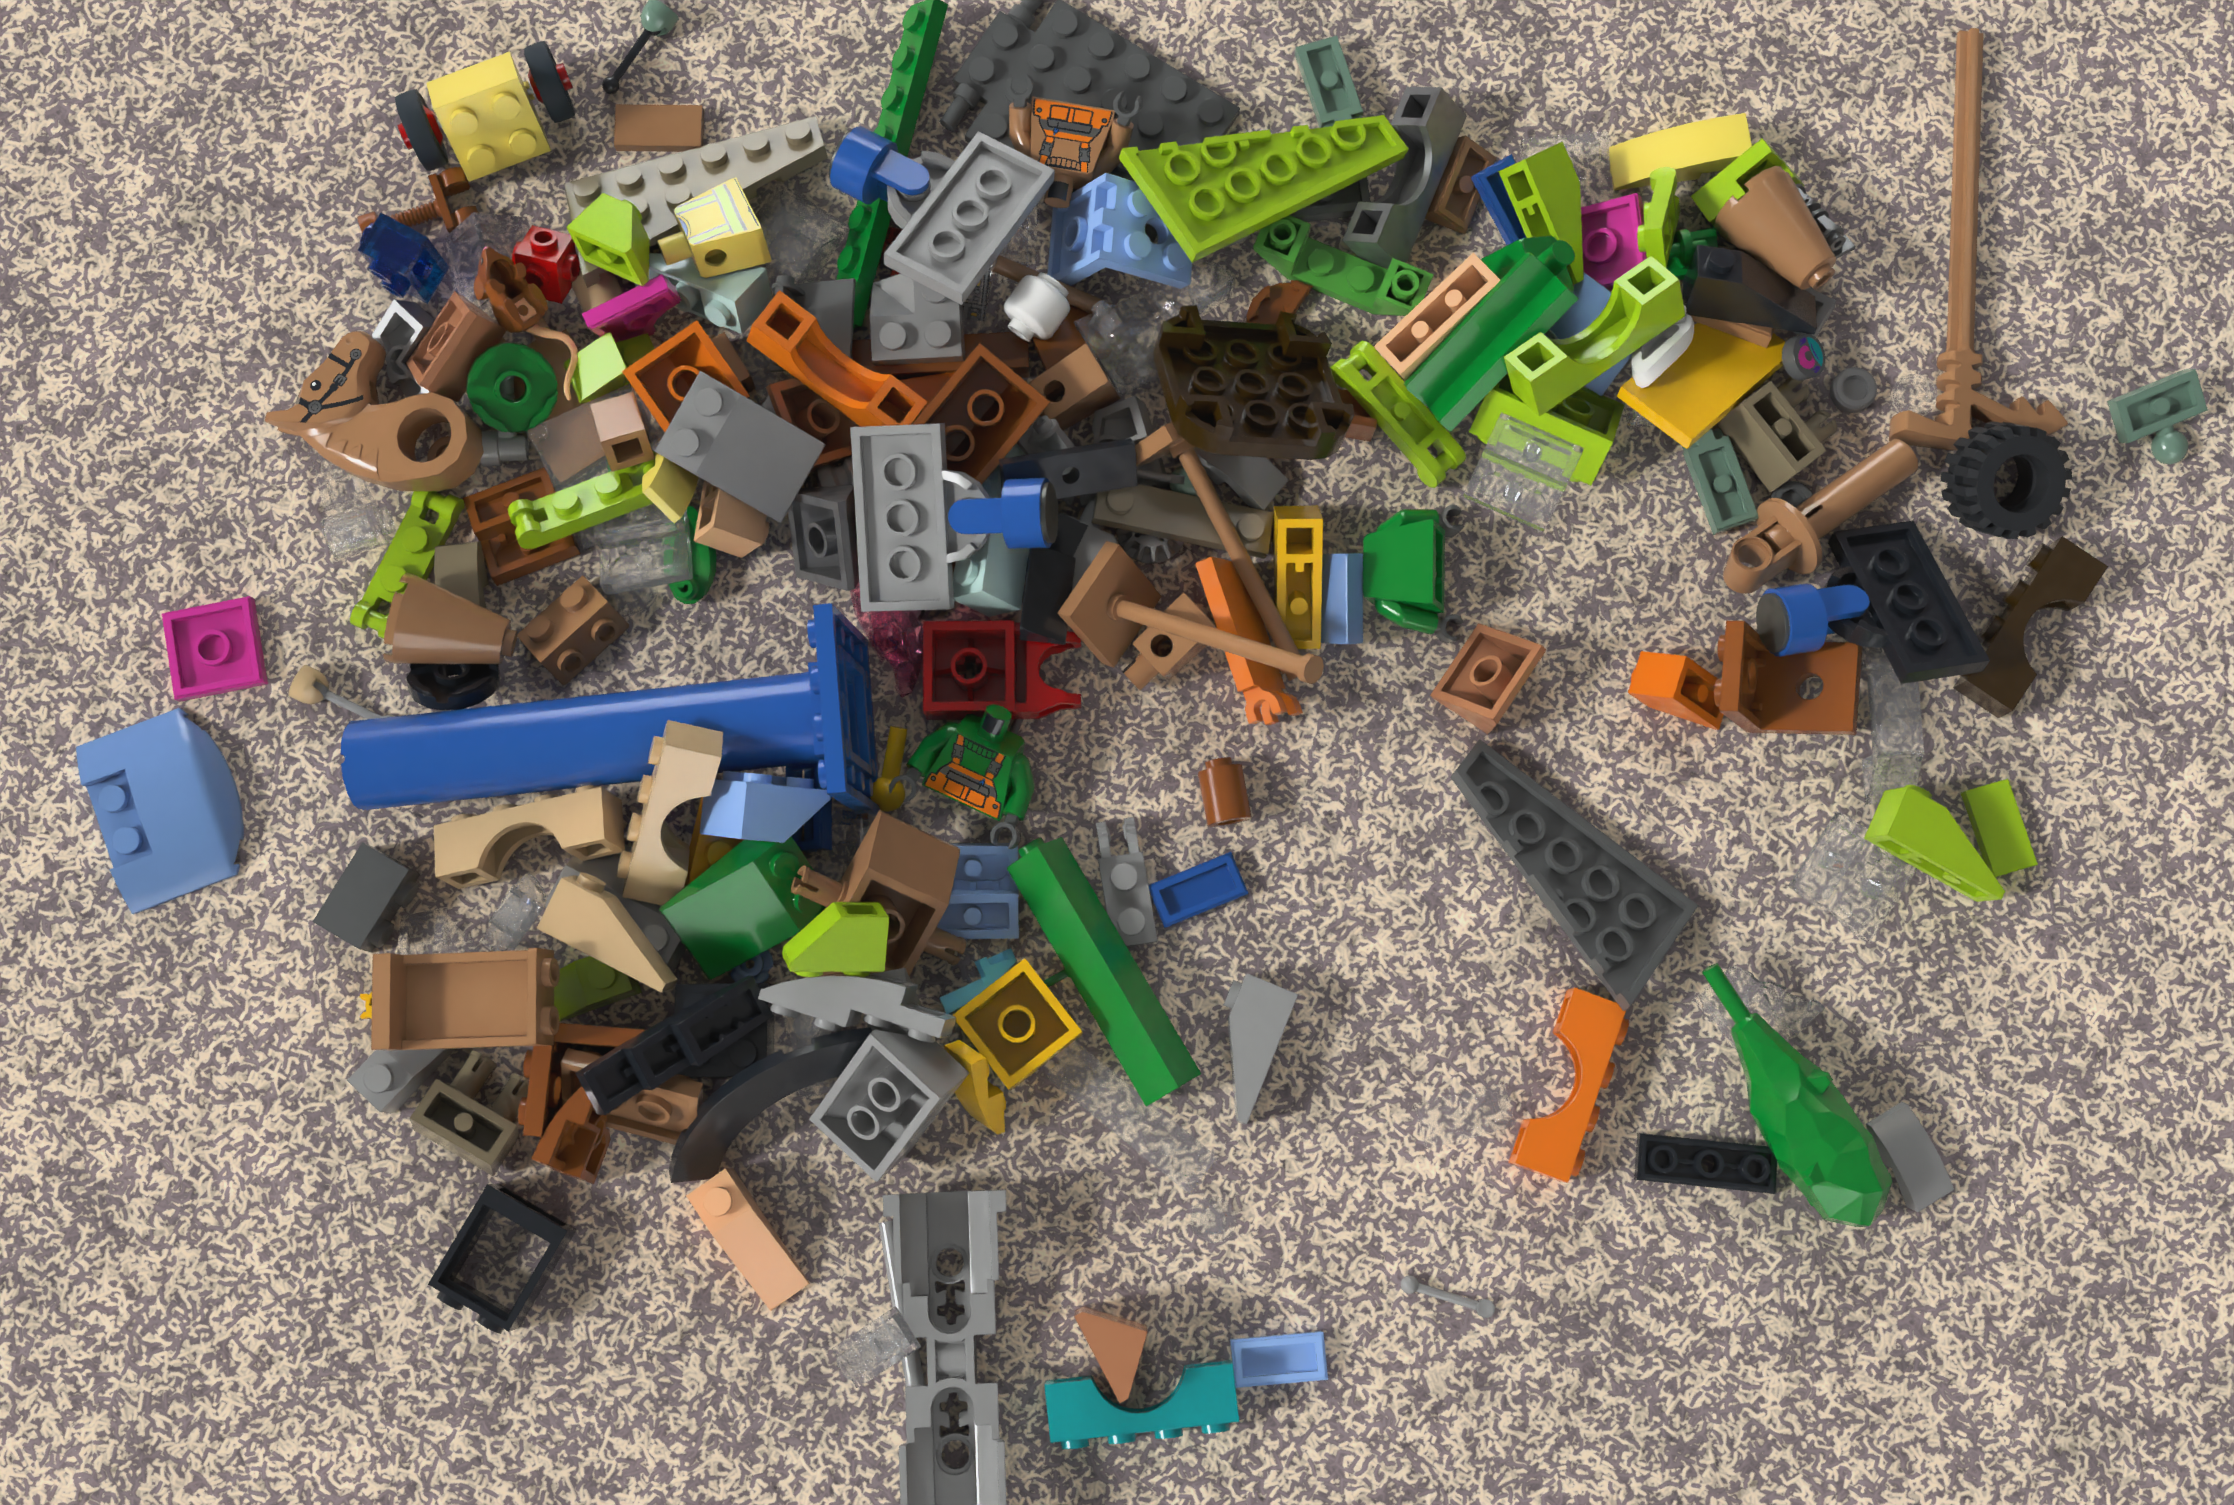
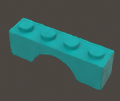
M1231 1360L1184 1365L1181 1378L1174 1391L1160 1403L1146 1408H1128L1113 1402L1099 1389L1092 1375L1045 1380L1044 1384L1050 1443L1061 1442V1449L1088 1447L1090 1438L1107 1437L1108 1444L1130 1443L1136 1441L1135 1433L1154 1431L1155 1439L1175 1438L1183 1436L1182 1428L1201 1426L1202 1433L1204 1434L1220 1433L1230 1430L1229 1423L1239 1422L1234 1369Z

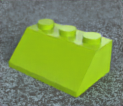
M1506 374L1483 398L1469 433L1476 435L1480 441L1487 445L1501 446L1517 453L1521 459L1528 463L1542 464L1554 469L1569 481L1583 482L1591 486L1614 442L1625 405L1582 387L1539 417L1513 393L1509 375Z

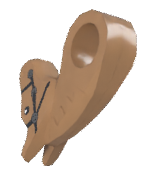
M363 331L347 333L340 339L327 359L303 381L299 395L292 408L266 413V423L277 426V430L282 433L301 436L321 456L347 473L364 481L399 491H443L456 488L475 473L484 453L481 429L472 417L452 399L429 392L409 396L387 404H379L376 382L377 376L384 366L386 351L378 341ZM441 422L450 423L451 438L445 451L434 460L417 462L415 446L422 432L433 424Z

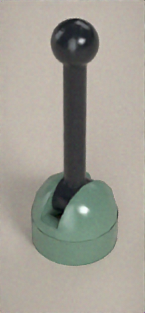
M648 0L643 7L640 17L644 31L614 74L603 80L602 88L606 93L615 94L619 90L620 79L651 36L659 37L666 35L678 22L679 17L659 0Z

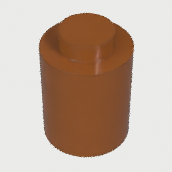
M1231 757L1205 762L1206 769L1198 772L1207 826L1218 827L1252 819L1242 764H1233Z

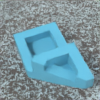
M1007 949L988 959L985 957L975 961L974 963L981 979L940 997L946 1014L953 1015L1008 972L1017 961L1012 949Z

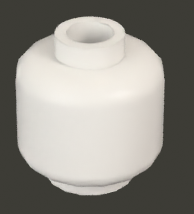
M1042 272L1038 276H1024L1004 303L1005 313L1011 319L1008 328L1028 342L1033 336L1042 340L1051 338L1070 311V304L1066 298L1069 294L1067 289L1054 278Z

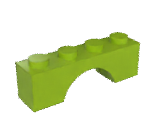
M1652 256L1645 259L1614 281L1613 289L1605 308L1583 331L1565 339H1551L1542 332H1539L1504 356L1513 393L1539 417L1686 316L1679 279Z

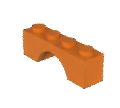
M780 290L751 326L747 338L748 343L860 427L912 425L927 404L925 399L892 374L876 373L849 358L825 335L815 316Z
M1575 987L1566 991L1552 1033L1563 1042L1572 1057L1575 1070L1572 1091L1565 1103L1550 1115L1536 1119H1523L1508 1163L1558 1182L1568 1183L1571 1175L1577 1177L1585 1158V1150L1580 1149L1585 1132L1591 1133L1599 1117L1600 1107L1595 1105L1600 1088L1606 1089L1614 1072L1615 1063L1609 1061L1614 1045L1620 1046L1629 1027V1020L1624 1018L1626 1010L1623 1011L1618 1003Z

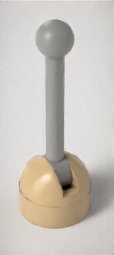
M304 665L297 672L289 689V697L305 704L312 705L327 699L366 719L393 717L390 715L380 716L329 691V682L325 675L308 665Z

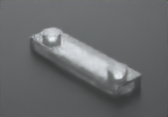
M1076 1041L1072 1043L1046 1076L1188 1194L1192 1193L1219 1159L1155 1105L1150 1104L1146 1107L1133 1087Z

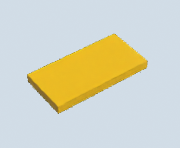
M1697 322L1694 325L1693 339L1688 348L1648 387L1641 388L1636 385L1633 377H1631L1621 386L1617 397L1684 448L1688 449L1783 366L1782 349L1786 341L1773 333L1767 348Z

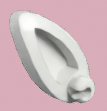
M1685 305V317L1632 353V375L1637 386L1641 388L1648 387L1685 352L1692 342L1694 322L1693 318L1686 314Z

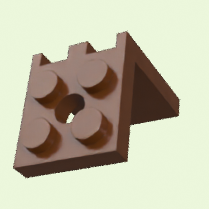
M1726 621L1725 634H1721L1718 640V658L1720 662H1723L1722 679H1717L1714 687V701L1721 713L1745 732L1857 734L1862 646L1850 642H1824L1823 646L1817 651L1778 657L1765 648L1760 635L1746 621ZM1810 677L1821 678L1823 689L1820 695L1814 699L1802 698L1800 695L1801 684Z
M559 1023L558 1032L554 1035V1045L533 1046V1050H527L523 1073L525 1078H529L527 1097L521 1098L518 1109V1123L524 1126L523 1136L542 1137L554 1116L561 1109V1061L567 1048L572 1049V1045L616 1048L645 1030Z

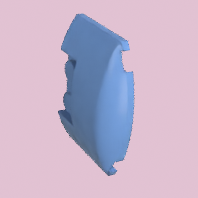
M181 708L76 747L81 785L87 788L113 865L110 872L132 914H137L238 875L240 868L239 863H234L240 840H244L242 807L235 780L228 763L215 741L207 731H202L198 725L185 717L189 714Z

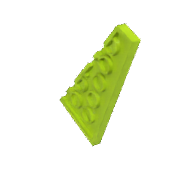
M1384 115L1335 121L1333 126L1309 129L1308 125L1293 126L1290 132L1271 134L1269 129L1206 137L1203 143L1178 146L1177 141L1160 143L1157 149L1139 151L1137 146L1122 148L1119 159L1193 263L1403 159L1409 148Z

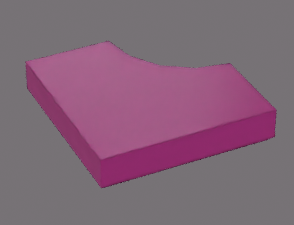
M661 274L649 280L643 287L639 285L582 313V316L591 331L599 337L611 332L615 343L647 333L649 336L655 334L654 324L656 320L667 310L679 304L681 298L676 287Z

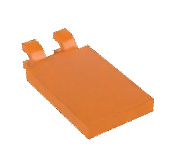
M1212 556L1196 562L1195 565L1216 628L1271 646L1264 622L1233 562ZM1224 651L1237 691L1244 694L1246 700L1245 712L1249 724H1257L1264 721L1265 725H1273L1279 722L1277 715L1287 712L1289 716H1296L1303 713L1297 698L1292 694L1282 691L1286 688L1278 668Z

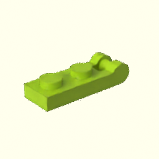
M1670 167L1658 168L1650 173L1651 189L1654 192L1651 202L1644 204V225L1638 226L1637 233L1639 252H1646L1647 258L1652 256L1665 268L1668 264L1680 216L1679 197L1675 195L1677 188L1676 170Z

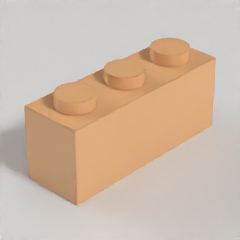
M1472 253L1374 346L1375 349L1406 381L1495 287L1500 279Z

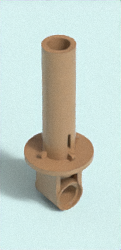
M1893 439L1796 507L1779 498H1769L1761 503L1757 508L1759 519L1756 521L1758 527L1738 539L1732 546L1723 571V579L1726 585L1735 592L1748 594L1755 592L1787 568L1799 574H1809L1816 570L1822 562V548L1819 539L1918 470V459L1914 451L1904 441ZM1741 562L1749 563L1754 567H1747L1743 565Z

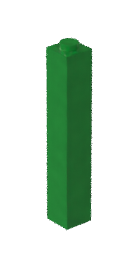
M1040 837L1020 848L1018 852L1021 858L1008 866L1007 870L1145 1106L1147 1107L1201 1074L1200 1070L1064 839L1060 837L1044 843Z

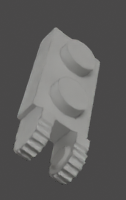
M1134 817L1124 818V824L1122 825L1129 854L1111 856L1109 844L1111 837L1106 822L1096 823L1101 858L1098 859L1106 912L1127 947L1157 942L1143 851L1139 852Z

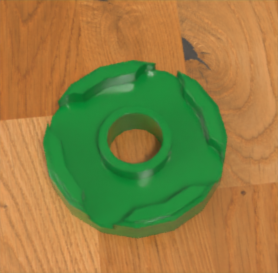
M504 342L488 347L475 358L467 373L466 393L473 411L485 424L501 432L513 433L534 429L550 416L557 403L558 383L553 367L540 352L525 344ZM508 376H518L524 381L525 391L518 399L508 400L500 394V384Z

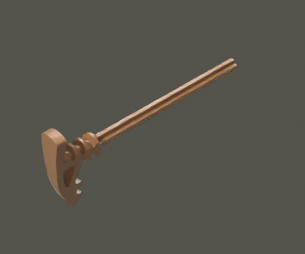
M1970 28L1969 31L1960 30L1957 32L1947 346L1946 351L1937 357V367L1944 371V373L1936 378L1937 389L1944 391V393L1935 398L1936 408L1944 413L1936 416L1934 421L1913 411L1906 410L1894 415L1889 423V441L1899 439L1911 446L1944 450H1958L1953 444L1960 437L1969 439L1968 431L1972 429V417L1985 423L2008 422L2039 428L2047 432L2046 436L2068 425L2067 420L2049 400L2038 405L2036 412L2029 402L2021 396L2010 404L2009 409L1974 390L1982 385V375L1975 369L1983 364L1982 354H1976L1974 350L1983 33H1979L1977 28Z

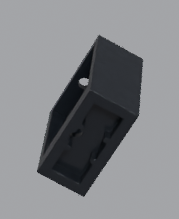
M499 1183L487 1184L428 1285L440 1291L437 1298L446 1305L457 1310H462L463 1306L479 1314L477 1322L493 1332L501 1334L504 1329L508 1332L519 1329L577 1229ZM495 1211L550 1243L512 1309L507 1308L456 1278Z

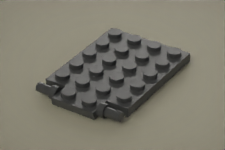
M1022 0L1019 5L1014 4L1007 15L999 11L952 80L957 87L952 94L954 100L939 122L947 130L953 132L969 109L974 110L980 101L985 106L966 132L965 141L970 143L979 131L1015 149L1009 135V105L1013 103V98L1007 92L1006 83L1010 74H1012V88L1020 93L1028 88L1027 74L1032 77L1033 89L1027 97V102L1030 104L1033 96L1114 110L1113 101L1116 95L1125 90L1122 106L1127 111H1133L1136 98L1140 95L1143 100V107L1138 114L1131 118L1134 127L1128 146H1137L1139 151L1157 149L1160 143L1177 141L1178 146L1203 143L1206 137L1226 135L1238 117L1240 107L1062 0L1055 2L1036 32L1029 28L1034 23L1035 18L1033 15L1043 0ZM1122 162L1110 173L1134 181ZM1145 224V234L1154 243L1158 235L1157 231L1152 225Z

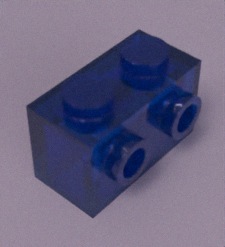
M380 213L376 221L369 224L362 233L358 251L369 263L367 270L381 279L380 285L399 298H404L406 293L428 304L450 268L429 238L383 213Z

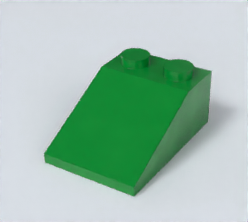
M791 836L784 843L743 840L661 906L659 911L706 977L712 980L796 935L825 910L826 907L791 892L794 877L802 879V876L797 872L803 865L814 871Z

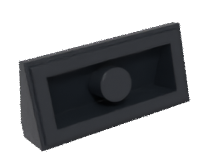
M1030 548L1020 623V640L1066 645L1068 625L1059 616L1058 611L1072 592L1075 557L1048 548Z

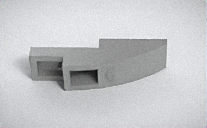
M832 974L807 977L761 989L758 999L772 1003L770 1010L774 1013L798 1018L800 1012L815 1017V1026L833 1032L842 1031V1027L858 1025L861 1014L864 1013L863 1021L882 1028H890L891 1024L895 1023L909 1028L907 1033L909 1037L934 1043L936 1037L942 1038L952 1034L956 1020L955 1016L913 1003L918 987L917 984L875 975L859 977Z

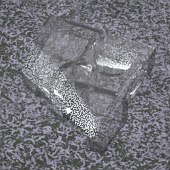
M1735 965L1724 971L1749 1012L1758 1013L1786 1041L1797 1035L1825 1009L1819 1001L1813 999L1808 1002L1785 992L1786 987L1772 981H1759L1754 977L1753 973ZM1709 984L1691 1001L1737 1052L1731 1034V1029L1735 1023Z

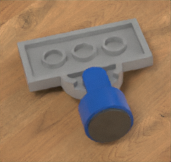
M863 126L853 128L843 136L833 153L829 166V179L833 188L867 205L873 203L878 198L888 202V211L895 224L902 228V231L884 253V265L961 305L1054 182L1055 174L1054 169L979 131L956 161L940 153L922 150L920 157L911 160L898 153L896 143Z
M945 423L850 427L861 612L944 610L954 608L952 562L971 557L983 548L991 533H1003L1005 544L1009 549L1049 548L1055 542L1058 531V502L1053 483L1049 482L1048 478L1006 479L1003 484L1001 498H990L979 481L964 472L947 470Z

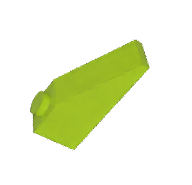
M1562 141L1498 172L1526 237L1552 235L1556 240H1563L1571 245L1575 253V259L1567 269L1574 285L1584 280L1580 181Z
M1906 785L1905 787L1884 791L1864 837L1865 840L1976 902L2001 900L2005 893L2003 887L1948 809L1932 800V794L1929 791L1915 785Z

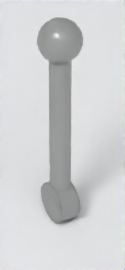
M1410 1275L1405 1276L1401 1281V1289L1407 1294L1419 1292L1476 1310V1313L1483 1318H1489L1495 1312L1494 1304L1488 1299L1476 1301L1418 1283V1280Z

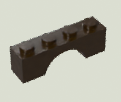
M2063 536L2048 546L2042 543L2037 547L2026 563L2031 568V571L2025 580H2016L2003 597V601L2008 605L2001 616L1993 615L1981 630L1979 637L1984 639L1982 647L1990 660L1984 671L1960 675V678L1953 687L1997 718L2015 709L2037 676L2028 662L2023 641L2025 628L2031 616L2040 609L2054 608L2070 611L2085 603L2108 568L2107 565Z

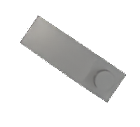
M1247 973L1242 983L1233 980L1223 1004L1231 1008L1227 1020L1236 1121L1244 1125L1248 1123L1298 994Z
M455 1049L375 1050L347 1081L379 1112L395 1113Z

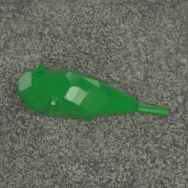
M1718 963L1707 967L1702 973L1735 1023L1731 1029V1034L1746 1077L1750 1113L1765 1142L1776 1157L1780 1169L1800 1189L1810 1205L1817 1210L1824 1220L1854 1227L1871 1226L1883 1212L1892 1185V1177L1881 1159L1873 1135L1864 1127L1844 1096L1832 1083L1831 1075L1828 1072L1822 1071L1821 1068L1802 1056L1758 1013H1750Z

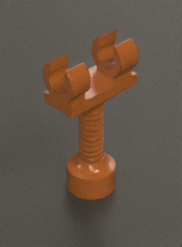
M452 167L442 171L439 175L435 173L428 176L436 198L433 203H425L420 205V207L416 206V209L413 207L412 210H404L399 212V214L395 213V216L393 214L391 217L387 216V218L378 216L375 211L358 216L360 229L370 250L388 245L387 239L391 232H399L400 229H408V226L411 228L412 224L416 226L421 224V222H428L429 219H437V217L443 218L446 229L452 239L482 229L484 224L476 206L462 207L452 213L446 197L470 189L468 179L462 167Z

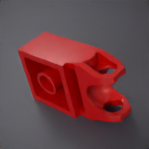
M1014 620L923 621L924 715L927 720H963L967 714H974L982 718L986 707L994 704L1008 709L1012 714L1011 720L1041 719L1061 710L1081 708V694L1068 693L1061 689L1050 687L1044 683L1039 676V672L1045 659L1051 655L1062 653L1068 649L1081 648V639L1074 632L1067 631L1066 645L1020 640L1021 622H1015ZM967 663H975L977 670H981L972 679H965L964 675H959V671H966Z

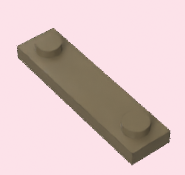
M1140 484L1134 487L1096 493L1091 521L1093 524L1226 551L1200 498L1197 496ZM1222 502L1249 556L1265 559L1269 551L1274 512Z

